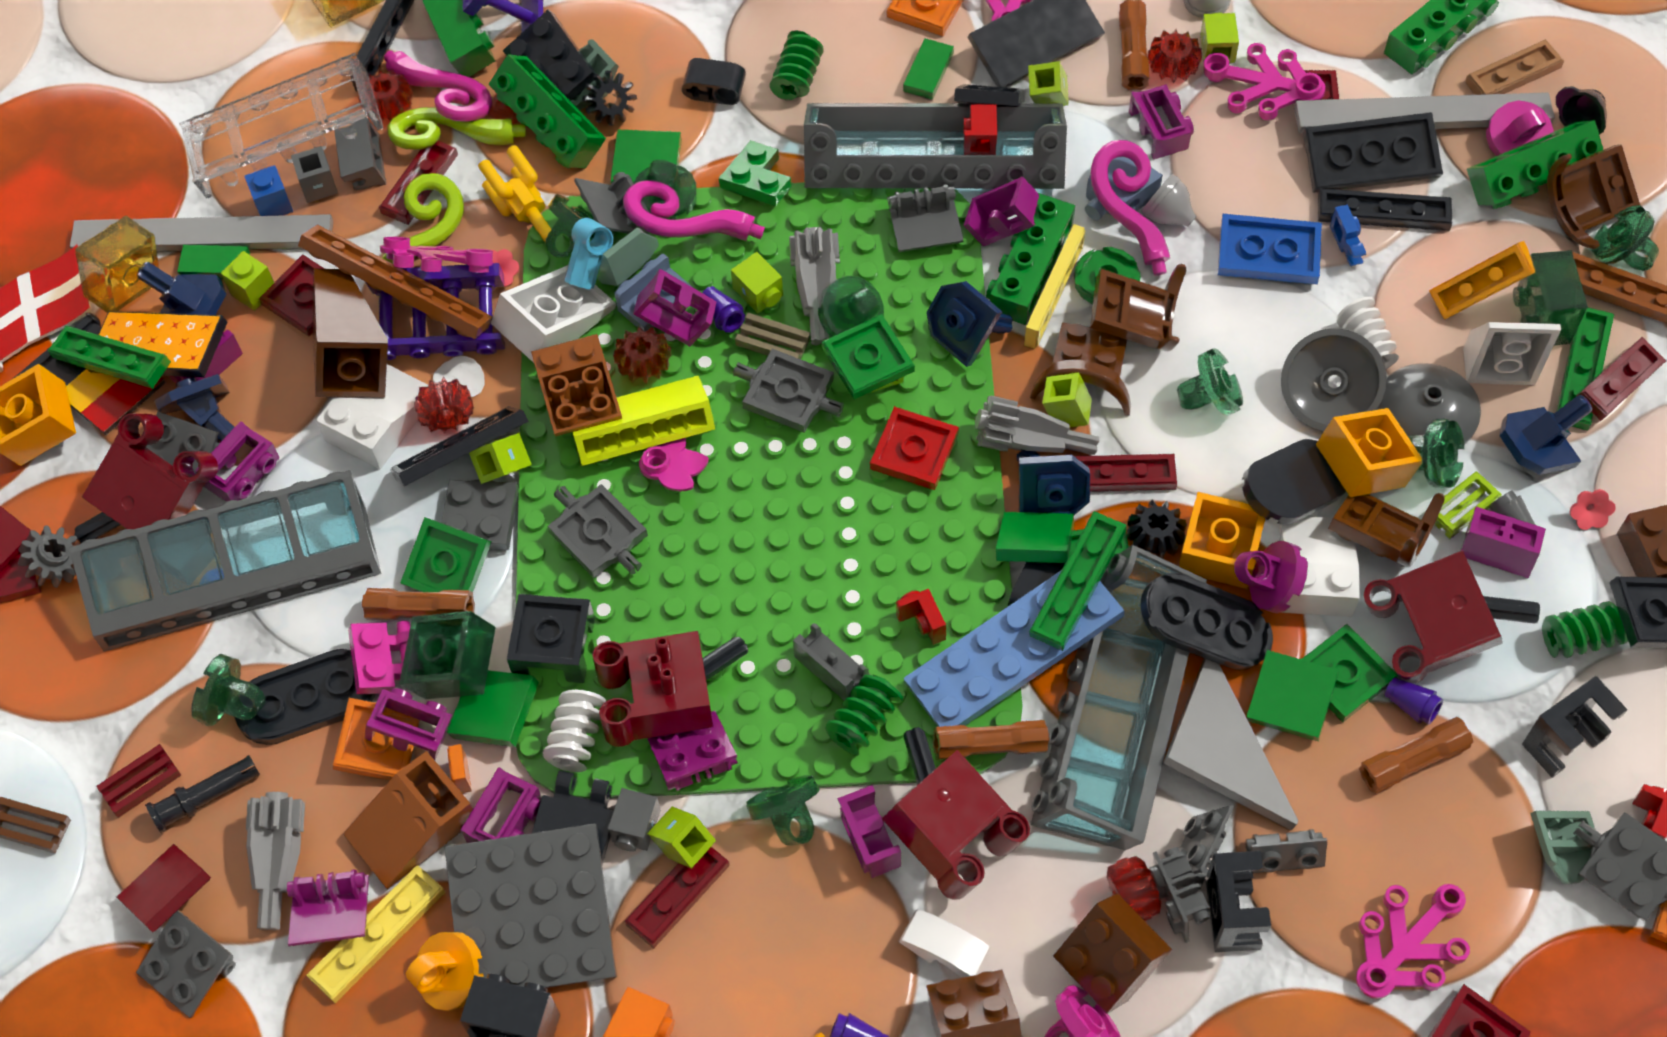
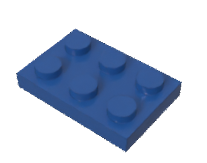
M1223 213L1220 228L1217 275L1318 285L1320 278L1322 223Z

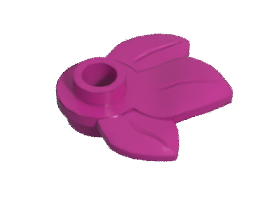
M682 438L645 450L639 460V468L645 477L659 480L666 489L682 492L694 488L692 477L705 469L709 458L699 452L685 449L686 438Z

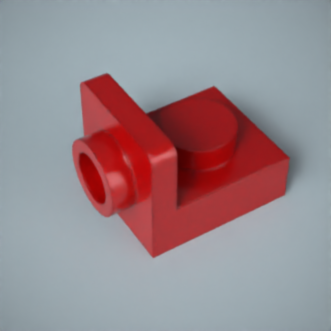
M929 588L921 592H908L900 600L896 601V616L899 622L915 617L921 634L925 635L928 633L933 645L946 640V623Z
M1643 784L1634 797L1632 804L1647 811L1642 825L1665 840L1667 837V790L1658 786Z

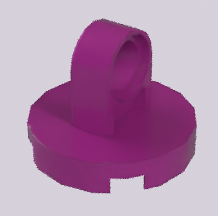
M1279 540L1270 544L1263 552H1244L1236 558L1234 563L1235 574L1239 581L1250 586L1252 601L1258 608L1278 614L1291 607V605L1286 603L1293 594L1300 596L1308 571L1307 558L1301 556L1300 550L1302 549L1300 546ZM1251 558L1256 560L1252 575L1248 572V562Z

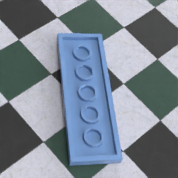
M1059 571L903 679L906 686L937 727L966 726L1124 617V609L1099 581L1063 651L1030 637L1029 631L1061 571Z

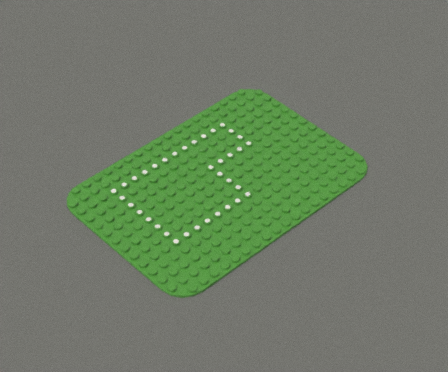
M805 182L791 183L792 187L777 206L720 187L674 189L679 197V209L673 216L664 219L679 220L713 211L730 209L755 216L753 223L765 227L761 240L748 236L747 241L721 233L691 237H664L649 233V235L658 239L659 247L647 262L655 260L661 254H665L669 258L670 268L694 289L702 293L708 287H715L741 304L745 317L747 313H751L810 332V341L801 360L834 372V380L826 393V397L844 403V408L839 417L820 410L811 420L805 433L743 409L742 401L750 389V382L733 376L734 368L740 362L743 365L757 369L765 362L768 356L736 346L735 338L737 334H740L741 326L737 330L728 333L717 329L712 321L711 326L690 347L656 327H653L644 334L618 311L615 292L619 286L602 284L597 276L595 285L616 303V307L580 338L598 335L616 398L694 376H699L709 399L715 430L686 437L685 449L699 452L709 458L705 469L692 477L694 488L682 492L672 491L663 487L659 480L645 477L640 471L639 460L648 448L582 466L572 432L555 437L535 364L522 353L520 410L524 411L529 422L520 426V436L532 465L519 470L516 605L518 594L590 599L595 616L593 633H588L587 631L584 658L587 665L585 683L567 682L563 670L528 667L530 674L539 681V685L516 749L519 761L535 783L554 793L557 774L559 770L564 771L553 766L543 757V750L548 746L547 737L553 732L551 730V723L556 719L555 710L560 705L558 699L562 692L567 690H585L601 695L606 701L613 698H622L629 703H634L631 678L622 687L616 689H607L599 684L592 657L596 646L606 641L625 643L698 631L702 658L734 637H741L748 647L746 655L706 681L711 712L716 711L737 754L738 764L733 765L732 770H727L717 775H714L712 769L709 768L711 774L709 779H707L703 770L698 772L701 782L697 783L693 774L691 775L693 784L683 787L679 791H676L675 788L668 790L663 773L647 738L634 740L629 745L623 747H615L606 742L601 720H590L598 725L599 730L593 734L586 733V735L595 740V744L592 747H582L591 753V758L578 761L587 770L583 772H569L574 773V777L577 778L573 796L590 799L595 778L609 781V785L613 786L610 799L618 798L621 788L652 796L916 783L903 735L904 732L920 727L925 732L935 768L945 761L936 760L933 749L934 728L937 725L906 686L903 678L1007 608L1012 593L1010 561H996V545L1005 512L1000 451L978 446L979 440H976L979 430L975 429V419L978 410H984L983 404L987 402L988 396H994L989 337L974 363L966 367L931 337L926 314L942 285L967 281L985 296L981 243L964 227L970 203L956 189V199L954 202L964 242L905 252L898 251L887 197L894 196L895 192L905 193L912 191L913 194L914 189L924 192V188H805ZM569 196L541 214L556 234V239L552 243L546 244L533 225L529 229L524 248L523 284L569 265L575 244L571 236L574 224L582 218L593 219L586 202H584L581 196ZM656 196L643 198L649 212L652 204L665 203L664 200ZM807 227H821L823 232L832 229V233H838L840 263H836V290L833 314L828 316L829 338L882 314L915 365V372L904 376L903 383L870 392L854 400L823 351L822 344L817 346L811 344L810 317L804 316L797 288L795 266H791L789 236H795V231L803 233ZM611 231L613 235L612 246L628 234ZM595 232L591 235L589 242L594 238ZM755 252H758L782 276L784 294L777 304L765 308L760 313H757L733 289L731 269ZM644 265L626 280L632 279L643 269ZM689 306L685 311L693 315L697 309ZM748 335L749 338L767 343V340ZM782 345L777 346L786 350L796 352L795 349L789 347H785ZM894 406L959 427L958 437L935 490L870 469V461ZM602 484L647 529L648 536L629 552L642 564L640 570L637 572L635 569L636 573L631 575L620 562H617L593 578L549 533L547 526L560 517L566 508L554 497L557 489L561 492L560 487L565 486L577 499L589 494ZM929 588L946 623V640L933 645L928 633L925 635L921 634L915 617L899 622L896 616V601L900 600L906 593L911 591L921 592ZM813 623H816L821 628L822 633L859 665L863 664L868 668L870 675L886 679L903 696L902 702L889 700L895 707V711L893 714L881 711L887 719L884 725L876 722L872 723L877 728L878 734L876 736L864 734L869 740L870 745L862 747L856 744L855 747L859 751L858 756L845 751L834 743L825 729L828 721L835 720L834 713L836 710L843 708L844 700L794 657L793 640L799 634L806 638L811 632L810 627ZM1021 688L966 726L970 728L1002 726L1021 721L1023 707ZM1008 752L970 755L965 759L979 774H983L1003 760Z

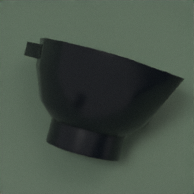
M1574 86L1562 88L1557 93L1555 105L1559 109V119L1564 127L1576 122L1595 120L1599 134L1604 132L1607 110L1605 97L1601 92L1594 89H1578Z

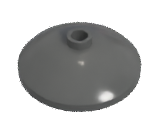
M1337 328L1320 330L1300 340L1289 352L1281 373L1283 397L1291 412L1306 425L1321 431H1325L1333 417L1377 410L1383 400L1387 383L1384 362L1373 344L1355 332ZM1339 376L1341 378V385L1337 388H1331L1328 385L1329 378Z
M1428 363L1408 365L1390 374L1387 377L1383 400L1377 409L1389 408L1418 453L1425 455L1446 454L1464 446L1475 434L1481 417L1479 398L1469 382L1449 368ZM1429 395H1434L1437 399H1433Z

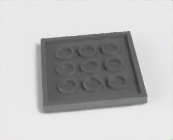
M596 823L444 847L454 932L464 933L473 939L481 951L482 959L477 960L479 974H484V978L487 977V974H497L508 978L510 984L524 987L526 982H531L550 988L617 977Z

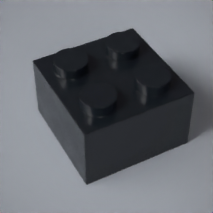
M487 974L486 978L474 975L460 1022L470 1037H554L560 1013L551 994L547 992L548 989L542 985L526 982L523 987L510 984L508 978L497 974Z

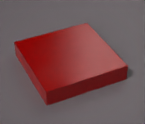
M894 406L870 461V469L935 490L958 437L959 427Z

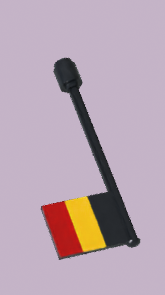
M88 312L85 313L86 317L74 326V328L98 335L101 329V322L95 314ZM49 348L15 376L17 377L35 365L40 364L65 382L70 406L105 436L119 424L123 416L131 414L166 383L164 378L160 377L152 389L103 373L89 372L87 368L54 359L47 352Z

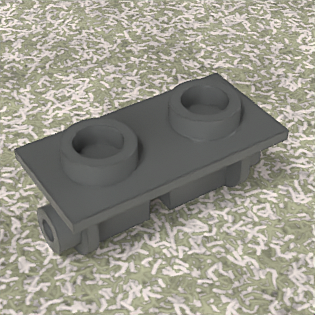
M1309 829L1308 831L1286 833L1285 842H1281L1279 833L1253 834L1251 839L1245 840L1246 852L1261 851L1263 868L1260 871H1253V873L1325 867L1328 840L1323 838L1321 832L1315 833L1314 829Z

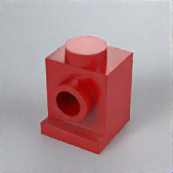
M970 105V118H964L963 155H996V105Z

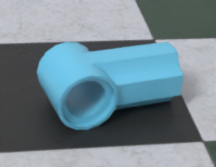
M582 218L574 224L571 236L575 244L564 281L580 288L591 289L595 287L602 254L613 245V235L608 228L595 220ZM595 232L594 238L589 242L591 235Z

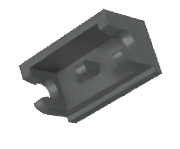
M367 116L335 126L334 132L342 180L347 182L363 178V180L353 183L354 190L366 189L378 184L380 186L385 185L386 177L379 133Z
M813 623L810 627L811 632L806 638L799 634L793 640L794 657L840 698L845 700V698L851 697V691L854 687L860 686V678L864 675H870L869 670L863 664L859 665L825 636L816 623Z

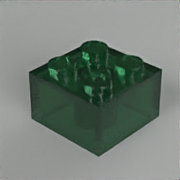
M1572 250L1533 253L1530 257L1535 273L1520 280L1518 286L1513 289L1514 304L1520 308L1522 315L1520 323L1560 324L1561 331L1554 345L1571 344L1588 308Z
M472 611L412 617L399 685L424 699L484 695L496 627Z

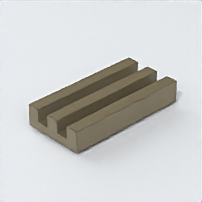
M747 313L745 317L746 322L742 324L741 332L735 338L736 346L767 356L773 348L798 359L802 358L810 341V332ZM748 335L767 340V343L749 338ZM782 345L785 347H789L795 349L796 352L786 350L777 346Z

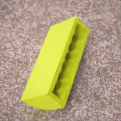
M694 376L617 397L622 419L574 431L572 434L581 464L584 466L715 430L709 399L699 376Z

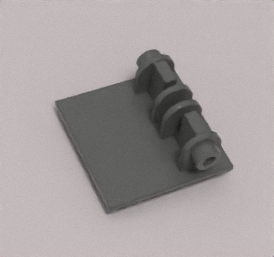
M624 172L615 174L611 185L575 178L574 181L581 193V198L586 202L593 220L610 231L629 234L636 228H640L628 218L623 205V197L626 191L634 185L630 175ZM642 199V200H641V205H642V207H643L647 212H649L648 209H647V207H646V205H645V203H644V200Z
M944 184L943 187L931 188V191L928 190V187H924V192L914 189L913 194L912 191L905 193L895 192L894 196L887 197L899 252L964 242L954 202L956 199L954 186L948 187L947 184Z
M157 411L156 416L163 423L164 433L159 442L147 445L146 448L173 466L175 457L181 452L207 451L211 453L220 444L217 439L219 433ZM195 460L193 463V471L196 474L195 470L198 467V463Z
M1228 805L1193 816L1187 822L1183 831L1185 838L1179 847V851L1186 854L1192 869L1191 873L1195 874L1196 879L1183 887L1197 883L1202 887L1209 870L1207 868L1210 867L1212 861L1210 858H1213L1214 853H1217L1226 836L1224 829L1234 806Z
M1174 847L1164 853L1166 858L1160 860L1157 851L1153 852L1154 866L1149 867L1152 878H1150L1152 886L1159 900L1166 898L1167 902H1165L1168 910L1166 916L1174 934L1181 932L1185 943L1189 942L1188 921L1194 919L1196 924L1208 921L1210 919L1208 912L1211 908L1202 891L1198 892L1201 889L1198 883L1177 890L1196 879L1195 874L1191 873L1192 869L1186 854L1180 852L1178 847Z
M177 910L166 923L136 973L189 1018H192L220 973L228 975L235 968L236 963L233 961V955Z

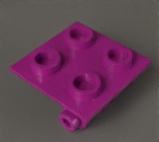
M715 710L711 712L712 728L647 738L663 773L668 790L675 788L676 791H679L681 788L693 784L691 777L693 774L697 783L701 782L698 772L703 770L707 779L711 778L709 768L712 769L714 775H717L727 770H732V766L738 764L737 754Z
M354 869L351 872L336 873V875L330 872L328 873V880L324 879L323 874H317L316 881H314L312 876L304 878L294 877V881L287 882V894L289 897H292L288 946L365 937L369 875H365L364 872L357 873V870Z

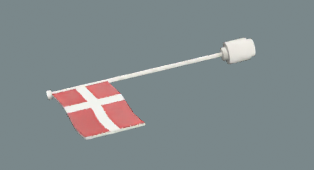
M79 244L59 258L15 278L0 288V373L4 370V361L28 345L64 329L66 325H72L84 317L85 313L91 311Z

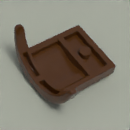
M1622 144L1613 145L1567 165L1569 160L1572 159L1569 153L1557 159L1549 169L1547 191L1556 220L1569 238L1586 248L1596 249L1600 244L1599 241L1590 237L1585 230L1641 207Z
M1178 264L1175 267L1165 289L1101 269L1096 276L1090 328L1166 352L1171 351L1180 341L1178 337L1172 336V323L1179 291L1187 271L1186 266Z
M1062 322L1053 363L1036 380L1030 398L1035 399L1045 389L1046 377L1080 373L1085 383L1096 385L1113 395L1122 406L1124 415L1129 416L1131 412L1130 396L1124 382L1120 378L1127 340L1081 324Z
M1436 493L1421 520L1369 494L1356 497L1348 495L1332 518L1328 529L1337 533L1344 540L1353 541L1370 549L1373 554L1379 557H1386L1405 567H1411L1430 535L1443 506L1445 496L1442 493Z

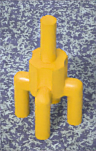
M514 145L506 152L515 165L510 170L513 178L508 182L502 180L489 160L481 161L478 168L487 179L483 182L482 187L501 215L508 217L513 213L519 222H531L546 244L552 243L556 239V234L541 215L546 204L534 185L538 175L520 149Z

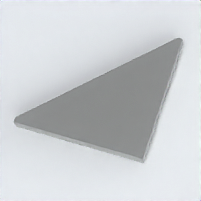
M1204 658L1163 764L1292 830L1297 825L1298 819L1220 665Z

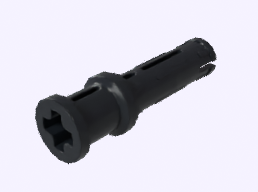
M247 755L246 758L188 789H185L184 786L181 788L177 787L174 789V794L155 804L149 802L145 806L160 833H163L168 825L185 816L189 818L195 816V813L198 812L196 808L254 777L260 776V773L256 766H253L255 764L250 755Z

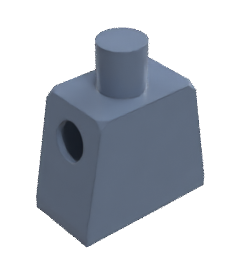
M1118 157L1113 159L1108 166V179L1113 191L1135 211L1144 207L1161 187L1163 175L1151 167L1149 181L1143 188L1134 192L1123 191L1115 185L1112 173L1115 169L1120 168L1124 170L1127 176L1134 177L1137 174L1136 165L1128 158ZM1090 175L1086 190V198L1090 202L1085 206V212L1091 219L1098 221L1108 212L1094 193Z

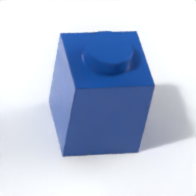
M275 165L244 176L260 216H283L294 212Z

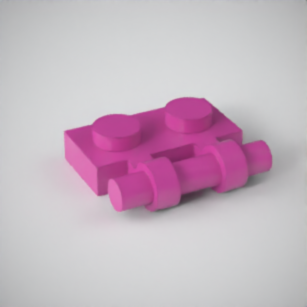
M400 621L396 624L397 635H388L386 623L350 624L348 634L357 694H381L382 689L391 692L396 687L395 680H404L405 689L408 691L420 688L419 676L421 675L420 662L416 661L414 650L417 646L416 634L411 630L409 621ZM391 651H400L402 663L392 664Z

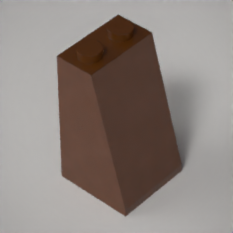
M314 268L313 350L315 397L385 398L388 339L352 275L345 274L339 269Z

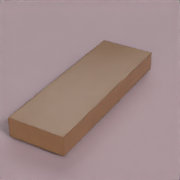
M1545 39L1468 74L1465 83L1475 95L1506 94L1562 68L1564 60Z

